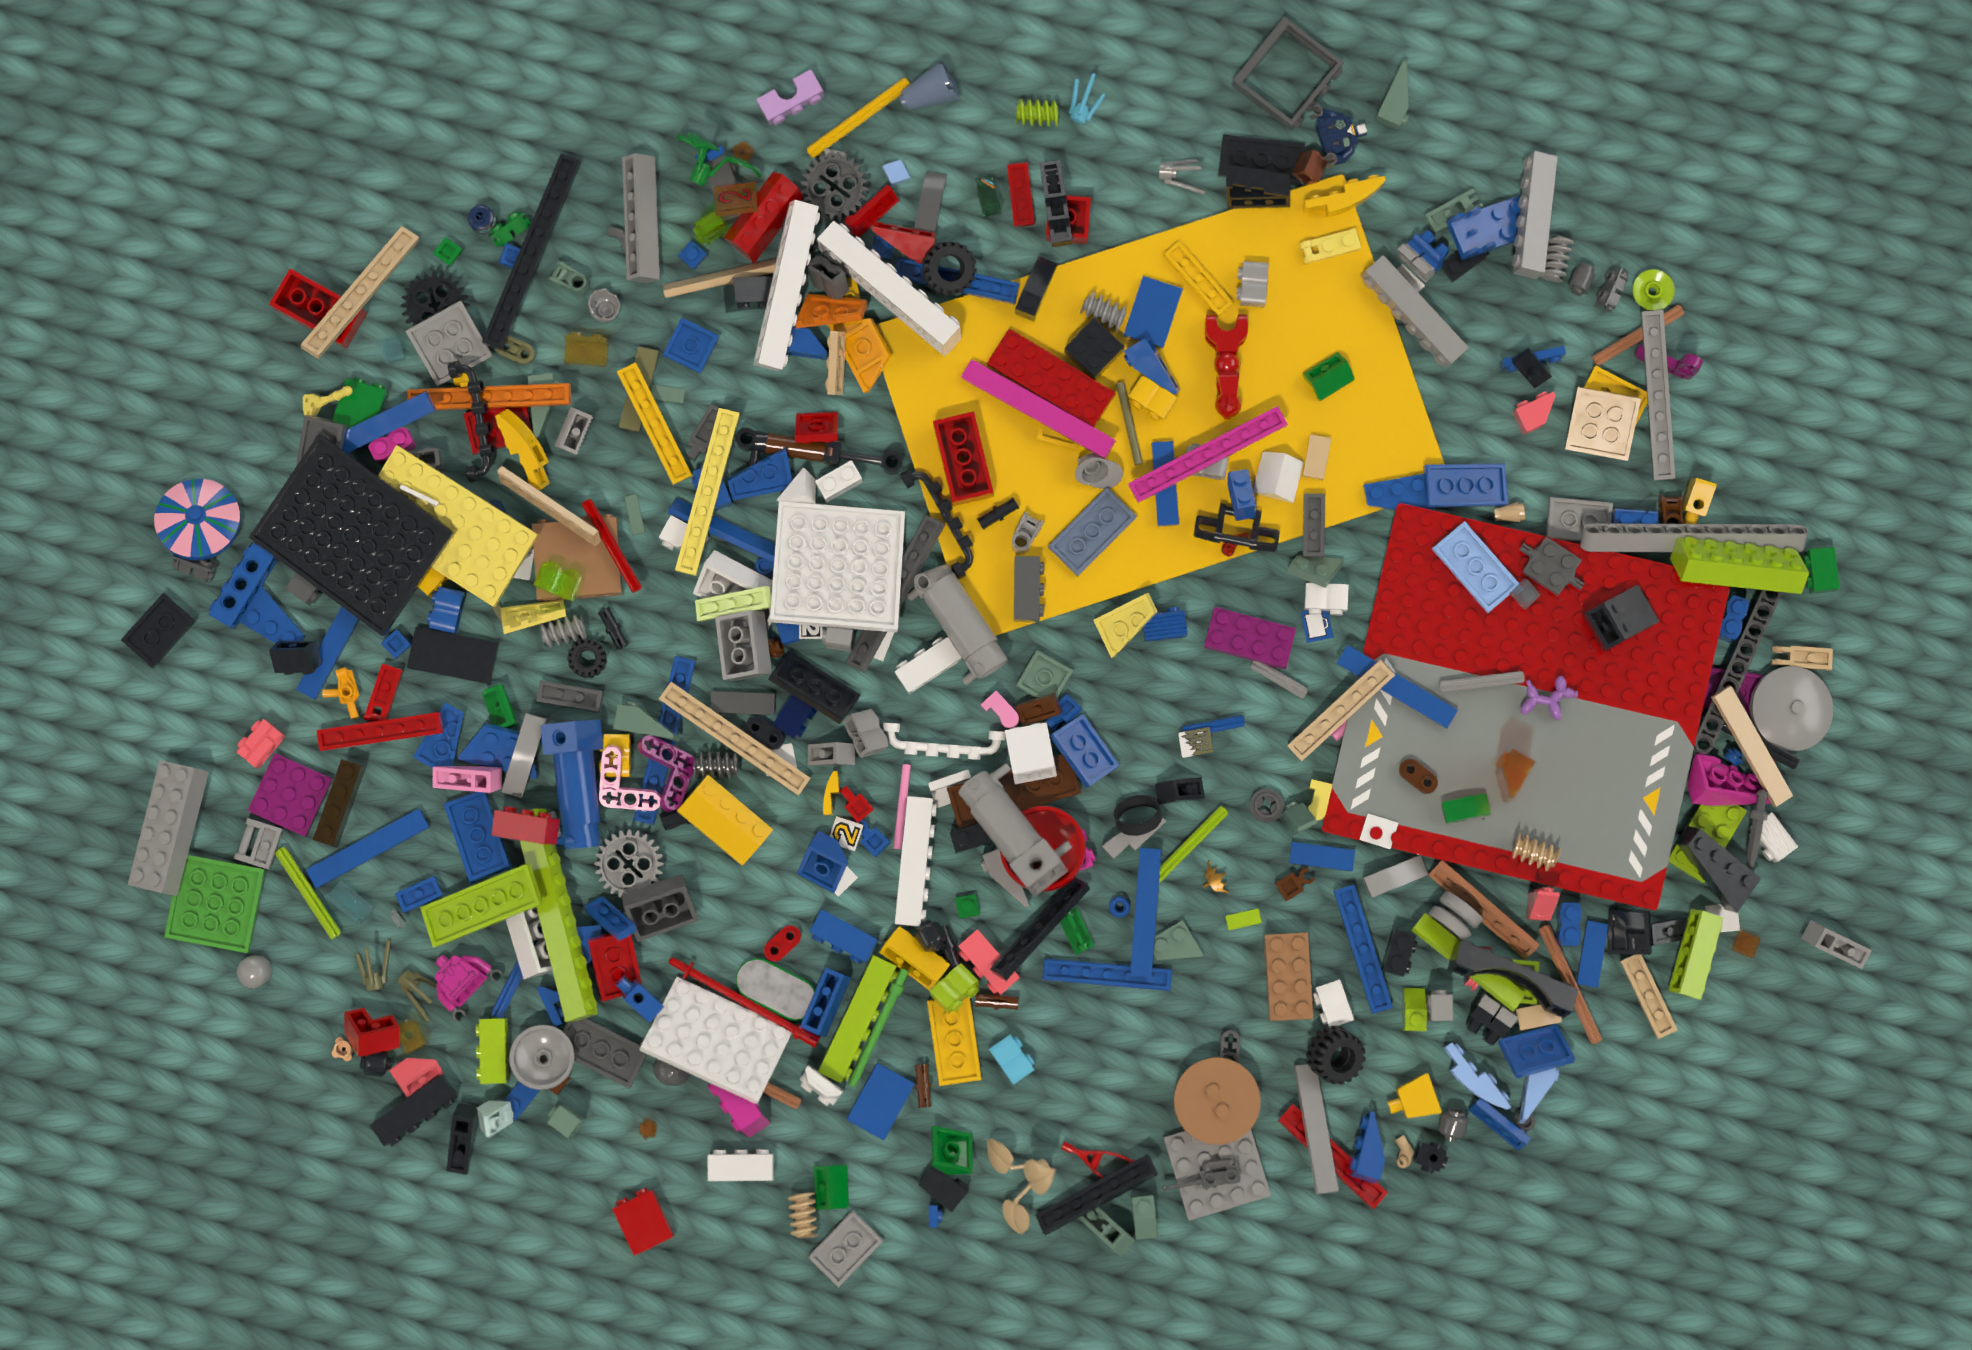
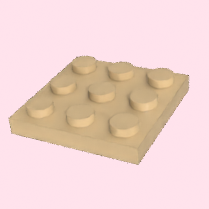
M1577 387L1565 449L1628 461L1641 398Z

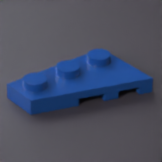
M786 447L729 477L728 484L732 500L784 491L793 481Z
M1424 474L1363 485L1368 507L1396 510L1397 505L1403 503L1433 510V508H1426Z
M263 586L259 588L239 621L274 643L278 641H303L306 637Z
M446 702L440 710L444 733L425 736L413 758L431 768L434 766H453L464 712Z

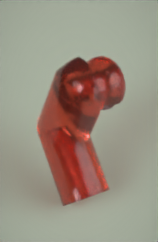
M1247 532L1234 534V536L1248 538ZM1224 542L1221 551L1225 556L1230 557L1234 554L1237 545Z

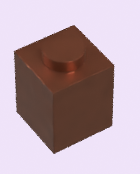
M1316 150L1302 152L1299 155L1292 175L1305 185L1318 183L1328 161L1322 160L1321 153Z

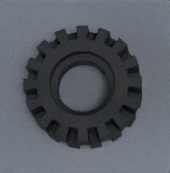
M592 639L578 640L576 644L571 646V650L568 651V665L578 676L594 678L595 675L598 676L605 669L607 655L604 648ZM591 651L594 653L595 661L591 666L585 667L580 664L579 656L582 652Z

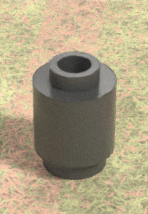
M1580 263L1575 268L1568 287L1571 289L1570 292L1578 296L1587 294L1595 277V268L1588 264Z

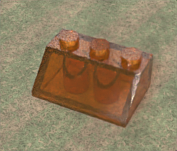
M1515 749L1509 752L1505 751V753L1500 755L1495 764L1498 767L1495 772L1503 802L1509 803L1515 798L1535 764L1534 760Z

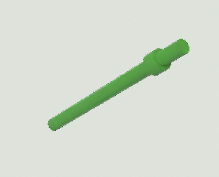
M901 968L896 981L892 982L889 989L891 992L848 1082L850 1086L856 1087L898 995L901 996L903 984L909 973V970Z

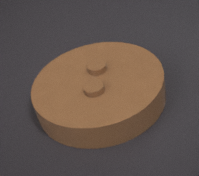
M1208 1058L1189 1067L1180 1077L1174 1091V1111L1178 1122L1191 1137L1212 1145L1227 1144L1240 1139L1253 1127L1260 1111V1093L1253 1076L1242 1065L1225 1058Z

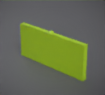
M1259 909L1241 911L1240 913L1225 916L1228 930L1262 923Z

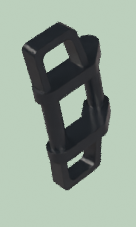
M1220 503L1217 518L1201 515L1196 517L1193 535L1196 538L1220 544V542L1246 546L1251 550L1276 552L1280 532L1275 529L1260 527L1262 511L1256 510V516L1251 518L1253 524L1250 538L1223 534L1224 516H1234L1233 507ZM1199 525L1215 527V533L1201 530ZM1258 535L1273 538L1274 543L1257 541Z

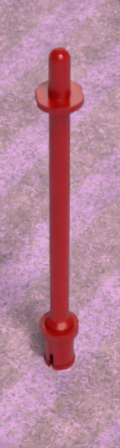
M674 957L669 959L671 966L684 972L682 978L686 979L688 976L695 978L790 1031L792 1036H794L793 1039H800L813 1048L816 1047L820 1040V1035L818 1036L801 1028V1024L794 1025L694 969V962L691 961L687 965Z

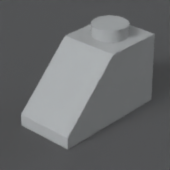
M840 742L808 744L807 766L855 765L854 744Z

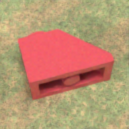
M406 1058L389 1070L407 1098L438 1076L444 1074L435 1059Z

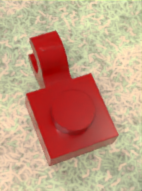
M847 786L840 790L841 794L849 802L844 807L857 823L874 810L861 793L855 797Z

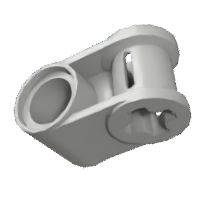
M1025 512L1012 538L1011 547L1013 551L1018 554L1026 553L1045 521H1039L1029 516L1028 512ZM1022 538L1026 540L1027 545L1018 547L1015 541Z

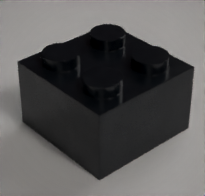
M1093 318L1065 347L1064 353L1089 377L1096 380L1124 351V346Z

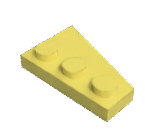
M1149 593L1093 620L1111 658L1115 657L1158 612Z
M563 599L500 608L504 634L566 616Z

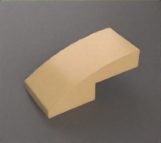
M1540 1004L1516 1009L1520 1030L1562 1022L1561 1017L1544 1011Z

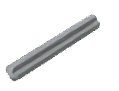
M1522 671L1440 681L1439 687L1441 692H1451L1523 683L1525 678Z

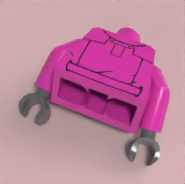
M445 955L440 956L436 961V965L440 970L435 974V979L438 982L436 985L438 1000L448 1011L453 1012V1019L460 1022L456 1012H462L465 1017L467 1012L464 1008H457L456 1006L461 1007L488 978L486 974L490 975V979L493 982H498L492 978L494 972L503 974L498 969H491V965L479 957L464 955L459 958L454 955L448 959Z

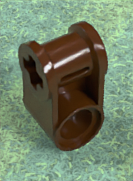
M1659 495L1660 524H1667L1668 520L1673 521L1675 524H1683L1682 495H1677V497Z

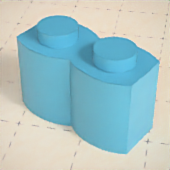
M1009 1034L989 1048V1051L1014 1085L1034 1071L1032 1066L1035 1062L1029 1054H1023L1020 1049L1023 1045L1017 1036L1012 1038Z

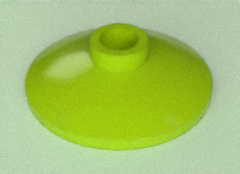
M1652 269L1642 272L1635 279L1632 292L1639 306L1649 311L1664 309L1671 303L1675 288L1672 279L1666 273ZM1649 289H1654L1655 295H1650Z

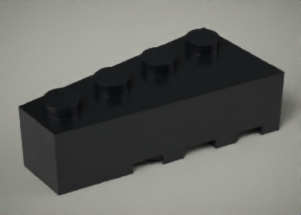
M1688 826L1676 844L1690 863L1699 871L1698 874L1710 886V890L1721 901L1723 908L1738 913L1761 878L1704 831Z

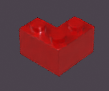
M365 1007L344 1012V1034L358 1057L400 1048V1026L393 1015L371 1019Z

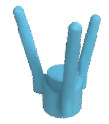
M1092 73L1082 102L1077 103V106L1079 79H1075L1071 108L1069 110L1070 119L1074 122L1085 124L1086 120L1090 121L1093 113L1105 97V94H1101L1090 111H1088L1089 107L1085 104L1096 76L1095 73Z

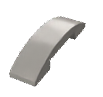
M530 713L525 714L501 792L522 798L541 738V725H545L546 718Z

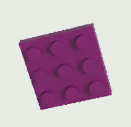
M274 753L247 811L307 837L334 779Z

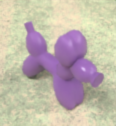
M1558 676L1555 680L1556 691L1550 697L1538 695L1535 686L1531 684L1530 680H1527V696L1529 698L1522 704L1520 712L1523 715L1530 713L1537 703L1549 705L1550 714L1559 721L1562 714L1558 702L1562 697L1567 699L1577 698L1578 691L1574 692L1573 689L1566 688L1565 678Z

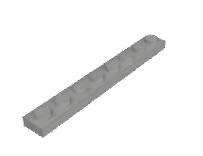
M1664 311L1641 312L1653 480L1675 479Z

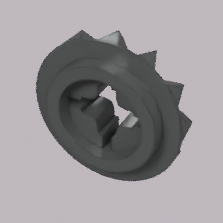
M1271 789L1257 791L1252 796L1249 804L1251 814L1256 820L1264 823L1277 820L1284 809L1282 797ZM1262 797L1267 803L1275 802L1270 807L1271 814L1266 809L1258 810L1263 805Z

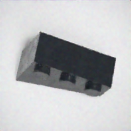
M1226 165L1228 209L1291 207L1290 174Z
M773 276L732 278L723 288L726 313L766 309Z

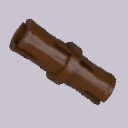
M1000 993L995 995L976 994L975 1007H991L994 1010H999V1008L1018 1010L1019 996H1000Z
M928 1064L915 1065L917 1082L915 1089H917L918 1108L932 1107L930 1098V1087L932 1085L929 1083Z

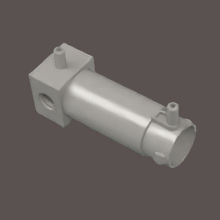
M1005 763L994 773L989 774L984 771L970 778L960 788L959 795L971 809L972 816L1035 897L1068 872L1059 857L1069 851L1072 846L1066 841L1053 851L1046 840L1041 838L998 781V779L1011 770L1008 764Z

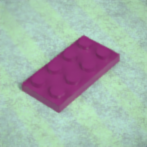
M1214 607L1204 648L1286 670L1296 628Z

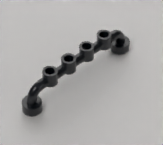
M452 361L448 363L449 376L454 379L462 377V374L465 373L469 380L468 391L472 397L471 409L473 415H475V432L479 437V454L483 459V465L481 468L477 465L467 466L466 476L470 483L479 482L481 476L489 472L491 456L496 453L494 444L488 443L487 435L492 433L491 424L484 422L483 414L488 413V405L486 401L481 402L480 393L485 391L482 380L477 381L475 371L470 366L463 365L459 361Z
M906 470L900 476L907 489L915 485L914 480L919 479L924 482L930 496L933 498L939 512L965 555V561L962 564L957 561L951 565L958 580L965 577V571L971 567L974 557L970 549L973 546L971 539L968 535H962L960 529L963 528V525L958 517H952L950 511L953 508L947 498L943 500L939 494L943 490L938 481L933 482L928 474L915 471L909 474Z

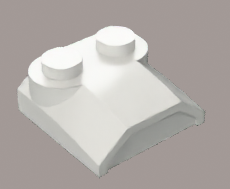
M811 1065L807 1066L804 1074L799 1079L802 1081L800 1086L809 1093L812 1090L819 1095L817 1099L826 1106L829 1103L834 1105L844 1092Z

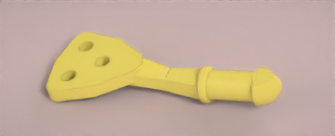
M345 386L325 397L305 394L303 396L304 415L316 416L322 406L329 402L340 401L341 398L351 395L353 392L352 388Z

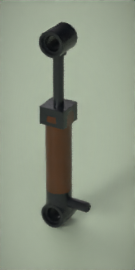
M750 428L740 429L735 436L736 443L742 451H751L749 466L758 462L759 452L774 454L786 447L788 457L823 462L825 465L839 467L840 459L881 465L880 468L889 475H895L902 469V458L895 451H888L882 457L841 451V442L795 443V437L755 431ZM743 436H751L752 441L749 444H743L741 442ZM890 458H894L898 462L893 468L886 465L887 460Z

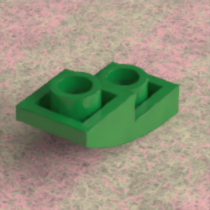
M1486 793L1441 803L1446 824L1485 817L1491 814Z

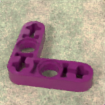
M1639 345L1634 357L1642 362H1645L1644 346ZM1685 354L1680 360L1667 356L1668 373L1686 380L1693 378L1700 371L1703 360L1693 354Z
M647 735L638 741L637 748L642 755L671 769L660 798L662 809L671 812L678 809L683 801L694 771V757L654 736ZM648 741L650 742V743H649V746L652 747V748L649 749V750L646 749V748H647V745L644 744V743H646V742H648ZM663 749H667L670 751V760H665L663 758ZM686 760L688 767L684 768V764L680 761ZM675 777L681 779V788L674 786L673 779ZM673 795L672 802L674 804L670 806L667 799Z

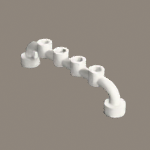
M883 723V731H887L889 743L894 748L905 750L904 754L917 755V751H926L925 756L938 757V752L947 753L949 758H959L960 754H967L968 759L980 760L981 756L994 754L999 749L1001 740H1005L1006 737L1005 732L989 731L988 739H992V744L989 747L900 741L895 737V732H900V724Z

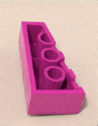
M712 1083L707 1086L714 1097L718 1095L721 1102L719 1105L724 1113L727 1114L729 1112L733 1118L730 1122L736 1131L741 1130L750 1138L771 1123L767 1117L760 1113V1106Z

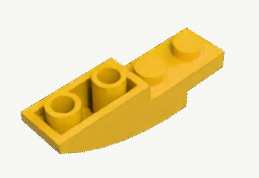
M1371 175L1366 178L1367 180L1362 181L1351 179L1343 185L1342 193L1340 191H1333L1324 197H1319V195L1309 196L1303 203L1304 214L1325 210L1327 218L1349 211L1372 197L1384 185L1385 176Z
M509 409L495 416L497 426L503 434L505 445L511 455L518 453L520 463L527 474L528 483L537 490H541L549 485L550 482L543 467L549 461L532 431Z

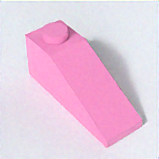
M434 766L433 788L491 793L502 789V768Z

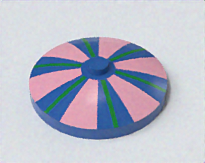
M191 479L173 486L163 495L156 507L154 525L161 543L171 553L188 560H205L221 554L234 542L241 526V513L235 497L223 485L207 479Z

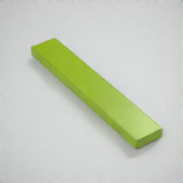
M1426 913L1421 916L1411 930L1449 961L1454 946L1460 942V940ZM1483 974L1470 977L1512 1012L1526 995L1525 992L1510 980L1499 975Z

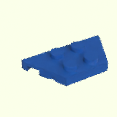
M485 723L460 753L458 760L486 767L502 768V771L508 772L520 731ZM533 761L529 777L537 779L539 771L536 770Z

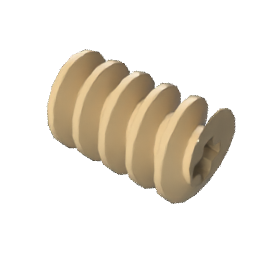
M1519 833L1513 848V859L1520 854L1521 862L1529 858V865L1537 861V868L1545 864V871H1548L1556 865L1561 848L1558 847L1553 852L1552 844L1545 848L1544 841L1537 845L1536 838L1529 842L1528 835L1521 839V833Z
M814 1192L799 1193L788 1197V1200L794 1202L788 1208L795 1210L789 1217L796 1220L790 1223L791 1227L796 1228V1230L790 1232V1235L797 1236V1238L818 1236V1234L811 1232L817 1229V1225L811 1224L817 1218L810 1215L816 1211V1208L809 1206L815 1203V1199L809 1198V1196L815 1194Z

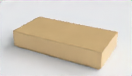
M1310 435L1302 477L1324 480L1331 438Z

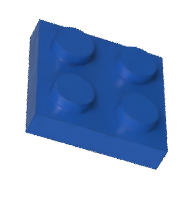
M681 318L663 356L701 374L720 337Z

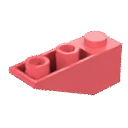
M1544 887L1534 889V892L1528 893L1526 919L1550 921L1560 893H1555L1554 888Z

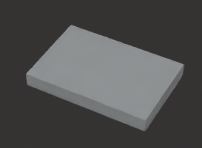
M1549 497L1546 537L1580 543L1584 525L1611 524L1613 503Z
M853 1210L808 1258L839 1288L884 1240Z

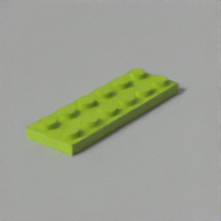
M525 864L422 906L420 909L432 946L435 948L541 906L544 903L531 864Z

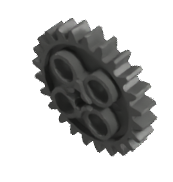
M829 152L827 155L828 159L820 155L821 162L818 163L812 160L815 166L813 168L807 166L810 173L803 174L807 181L801 182L807 189L802 190L801 193L808 194L804 201H811L812 205L819 206L818 209L826 217L828 214L830 215L831 221L834 220L835 215L841 221L843 214L848 217L851 210L857 213L855 208L857 205L863 207L860 200H867L863 192L869 191L868 188L864 187V184L868 183L869 180L862 179L866 172H859L862 165L854 166V158L848 162L847 154L841 159L839 152L836 153L835 158ZM832 166L838 169L835 177H829L827 174L828 169ZM820 175L825 176L835 184L839 182L838 186L850 194V198L845 197L837 190L832 192V187L820 179ZM847 179L855 181L854 187L850 190L844 187ZM818 184H824L826 187L825 192L821 195H818L815 191ZM835 196H841L843 199V203L839 207H835L832 204Z

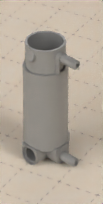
M943 564L915 576V589L908 593L907 597L911 601L918 596L925 600L962 659L966 661L965 664L969 668L970 673L962 678V682L965 685H968L976 678L980 680L989 676L1009 661L998 645V639L950 566Z

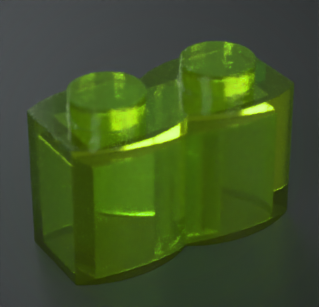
M715 209L693 223L695 228L692 230L701 245L705 243L708 246L728 232L725 223Z
M549 560L548 563L543 562L533 585L574 603L584 580L580 577L581 573L571 568L568 571L560 568L561 564Z

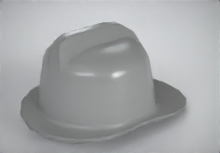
M1088 453L1077 459L1078 466L1075 471V477L1079 483L1106 489L1118 485L1122 480V468L1113 461L1104 459L1095 453Z

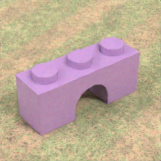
M811 69L793 79L797 90L793 98L788 100L782 99L774 89L756 99L769 126L772 124L778 125L785 121V117L791 114L797 115L804 110L805 106L809 104L815 105L822 100V97H824L823 90Z

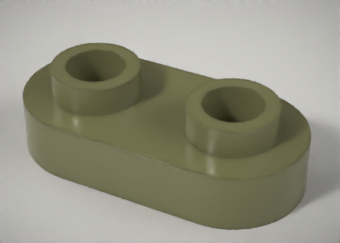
M511 336L506 341V344L510 345L509 349L503 351L495 349L500 356L521 365H529L535 359V351L531 345ZM523 352L529 353L527 358L521 357Z

